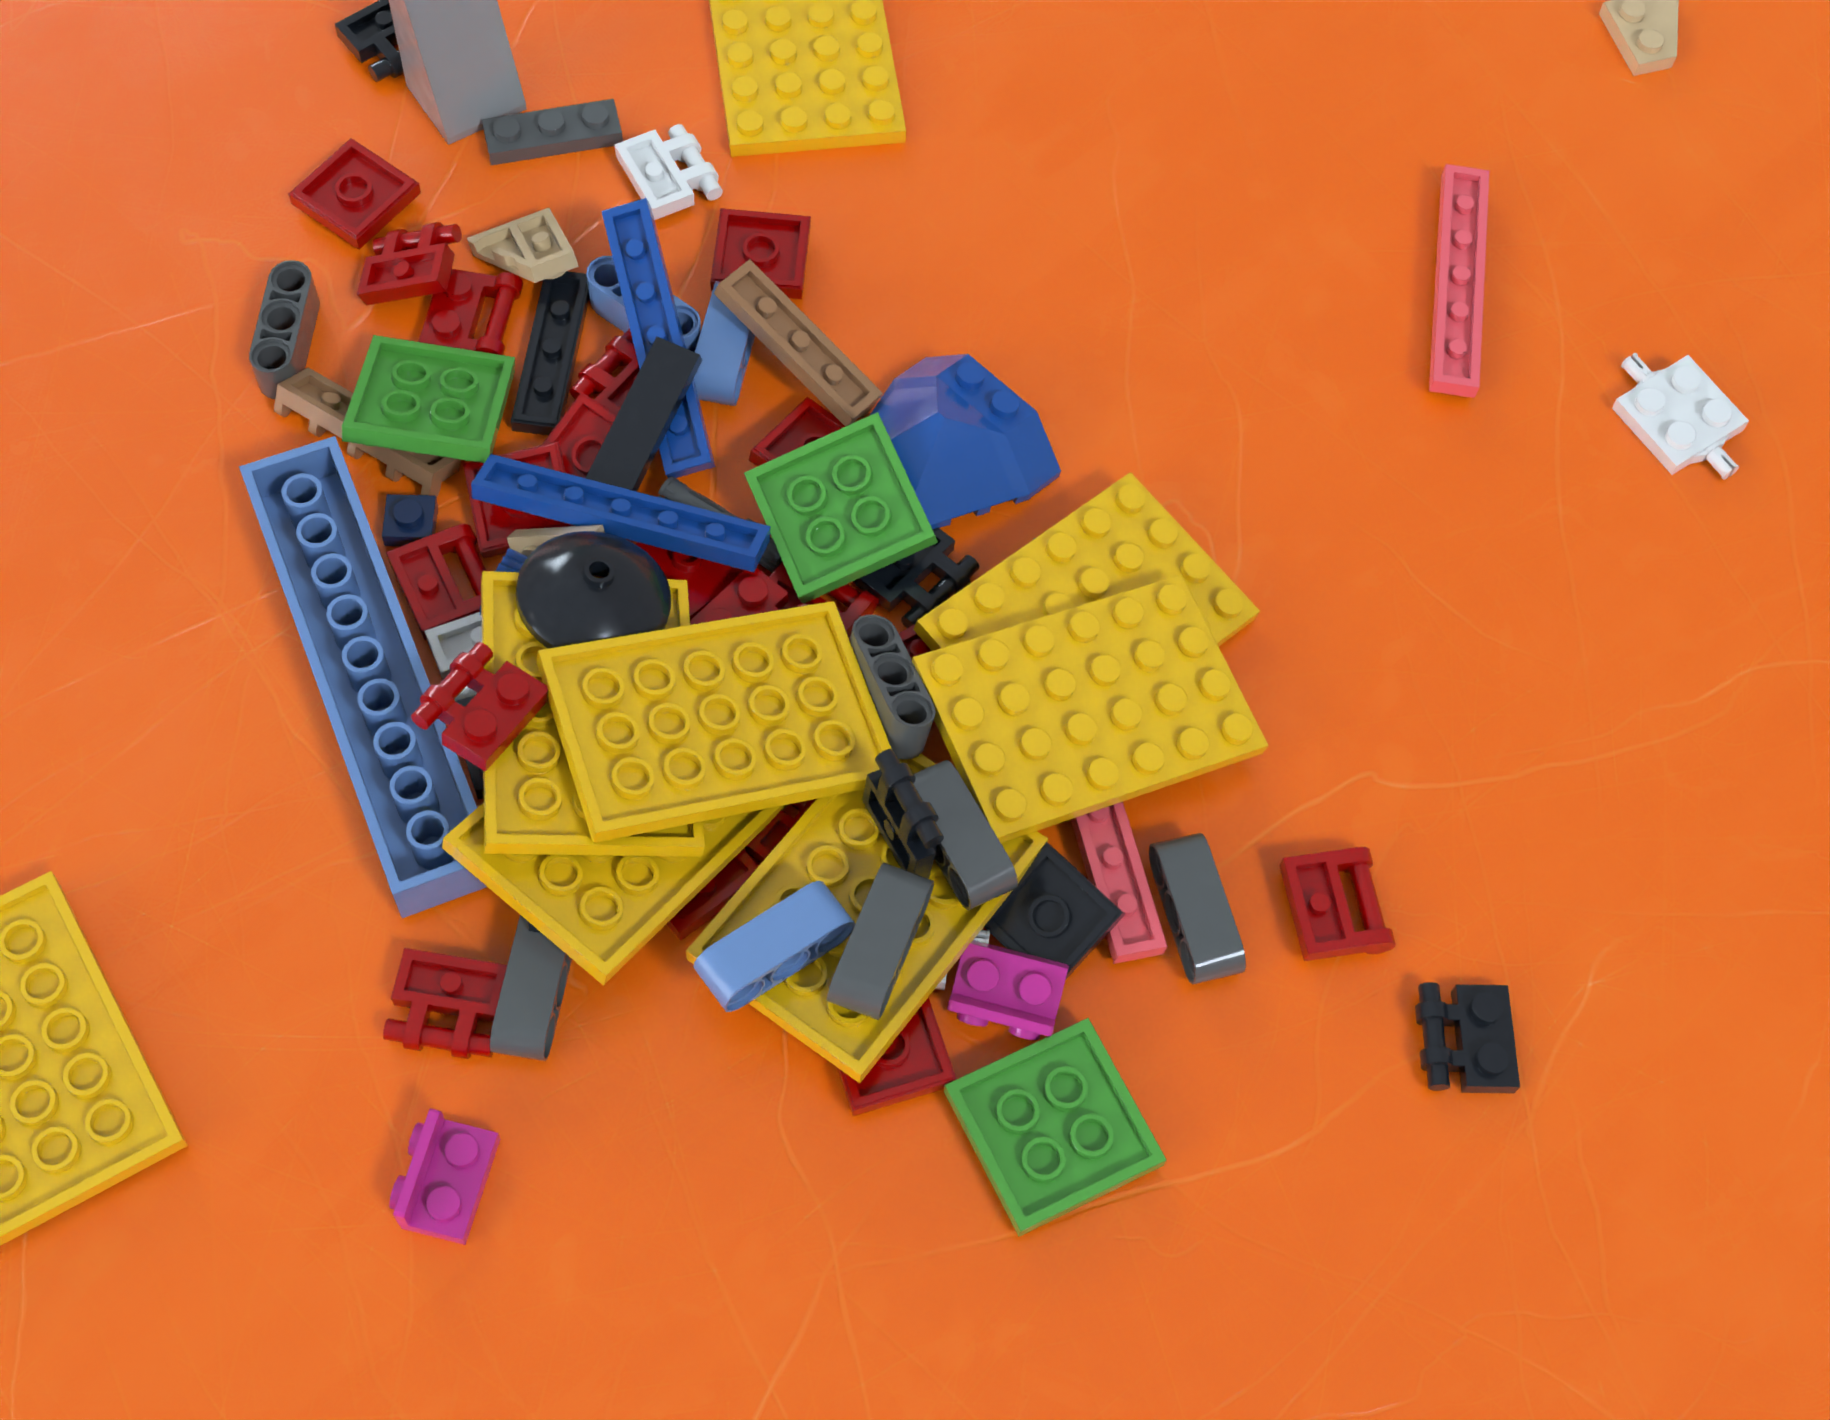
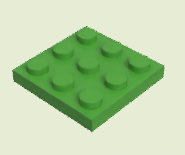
M373 335L342 424V441L485 463L489 455L493 453L515 373V357Z
M878 412L744 472L767 526H771L770 534L801 603L811 601L938 543Z
M1089 1018L954 1080L944 1087V1093L1018 1237L1164 1166L1167 1160Z

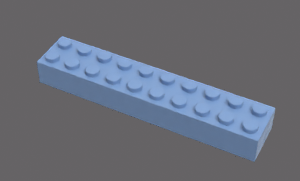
M336 436L239 466L401 917H408L486 888L485 884L442 849L443 837L477 809L457 754L442 745V732L447 728L446 724L436 719L427 730L419 728L411 719V714L420 706V697L430 687V682Z

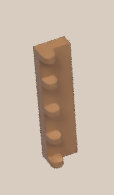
M750 259L718 284L713 294L845 427L854 423L859 417L863 418L875 406L883 393Z
M308 367L277 384L274 412L282 417H287L294 410L309 419L308 431L313 435L321 437L328 430L342 438V424L353 393ZM348 442L347 454L349 456L359 459L366 452L387 464L385 473L387 478L397 482L404 474L422 485L421 495L436 496V498L439 495L441 483L457 473L461 463V459L418 454Z

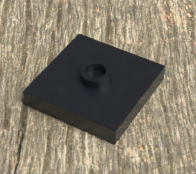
M1046 842L1018 883L1017 888L1009 894L984 927L990 930V933L1007 949L1068 964L1067 979L1124 917L1125 913L1051 844Z

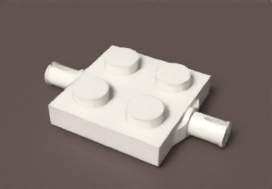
M1633 353L1632 356H1628L1622 362L1621 367L1635 380L1637 385L1618 397L1612 409L1671 475L1689 464L1705 460L1722 476L1723 480L1727 479L1728 476H1732L1739 469L1740 466L1730 458L1722 447L1727 440L1742 432L1749 420L1689 355L1666 369L1654 372L1638 357L1637 353Z

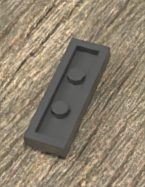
M614 99L482 119L491 165L610 147L623 141Z

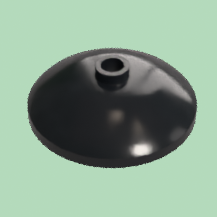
M579 531L554 537L538 546L527 557L521 567L517 580L516 604L520 617L529 632L546 648H554L663 630L666 627L670 614L671 591L661 567L646 551L636 544L608 533ZM592 575H599L604 578H596Z

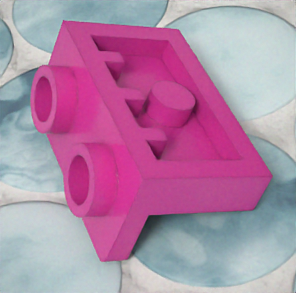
M973 940L960 957L947 1010L957 1012L956 1018L970 1025L984 1027L991 1021L1009 1026V1033L1020 1038L1039 1040L1040 1035L1051 1037L1069 965Z
M430 1108L425 1123L418 1122L412 1131L408 1154L413 1157L407 1175L398 1176L391 1192L389 1207L394 1209L393 1216L400 1228L466 1245L500 1142L499 1134L446 1120L442 1111Z

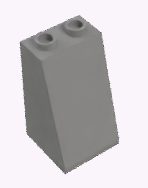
M389 0L406 86L448 145L483 130L482 119L518 114L527 110L497 0Z

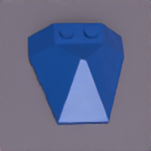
M969 354L925 357L894 378L870 414L879 413L932 529L948 526L953 518L974 512L975 516L989 513L991 506L1013 500L1017 504L1029 500L1056 480L1061 473L1037 411Z

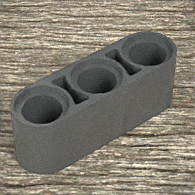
M296 260L281 262L271 270L249 352V360L261 392L271 399L276 397L278 383L305 369L320 308V301L311 271L304 263Z
M878 615L861 616L853 624L849 638L891 749L894 750L899 759H913L918 757L924 750L936 713L934 704L892 622Z
M944 760L914 773L916 777L914 786L922 800L932 804L939 818L936 824L944 836L943 841L937 845V854L934 859L961 905L965 909L970 910L1016 889L1018 879L1014 866L954 765L949 760Z
M1196 833L1150 844L1149 860L1151 870L1189 982L1194 985L1245 972L1246 959L1242 941L1205 836L1202 833Z
M882 863L832 978L827 994L828 1002L880 1020L928 906L934 887L933 880L890 864Z
M521 915L492 1025L490 1051L492 1053L546 1061L551 1050L572 958L542 933L529 931V923Z

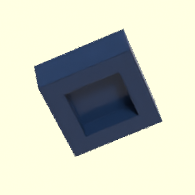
M387 494L382 532L384 545L400 547L435 534L438 515L436 496Z

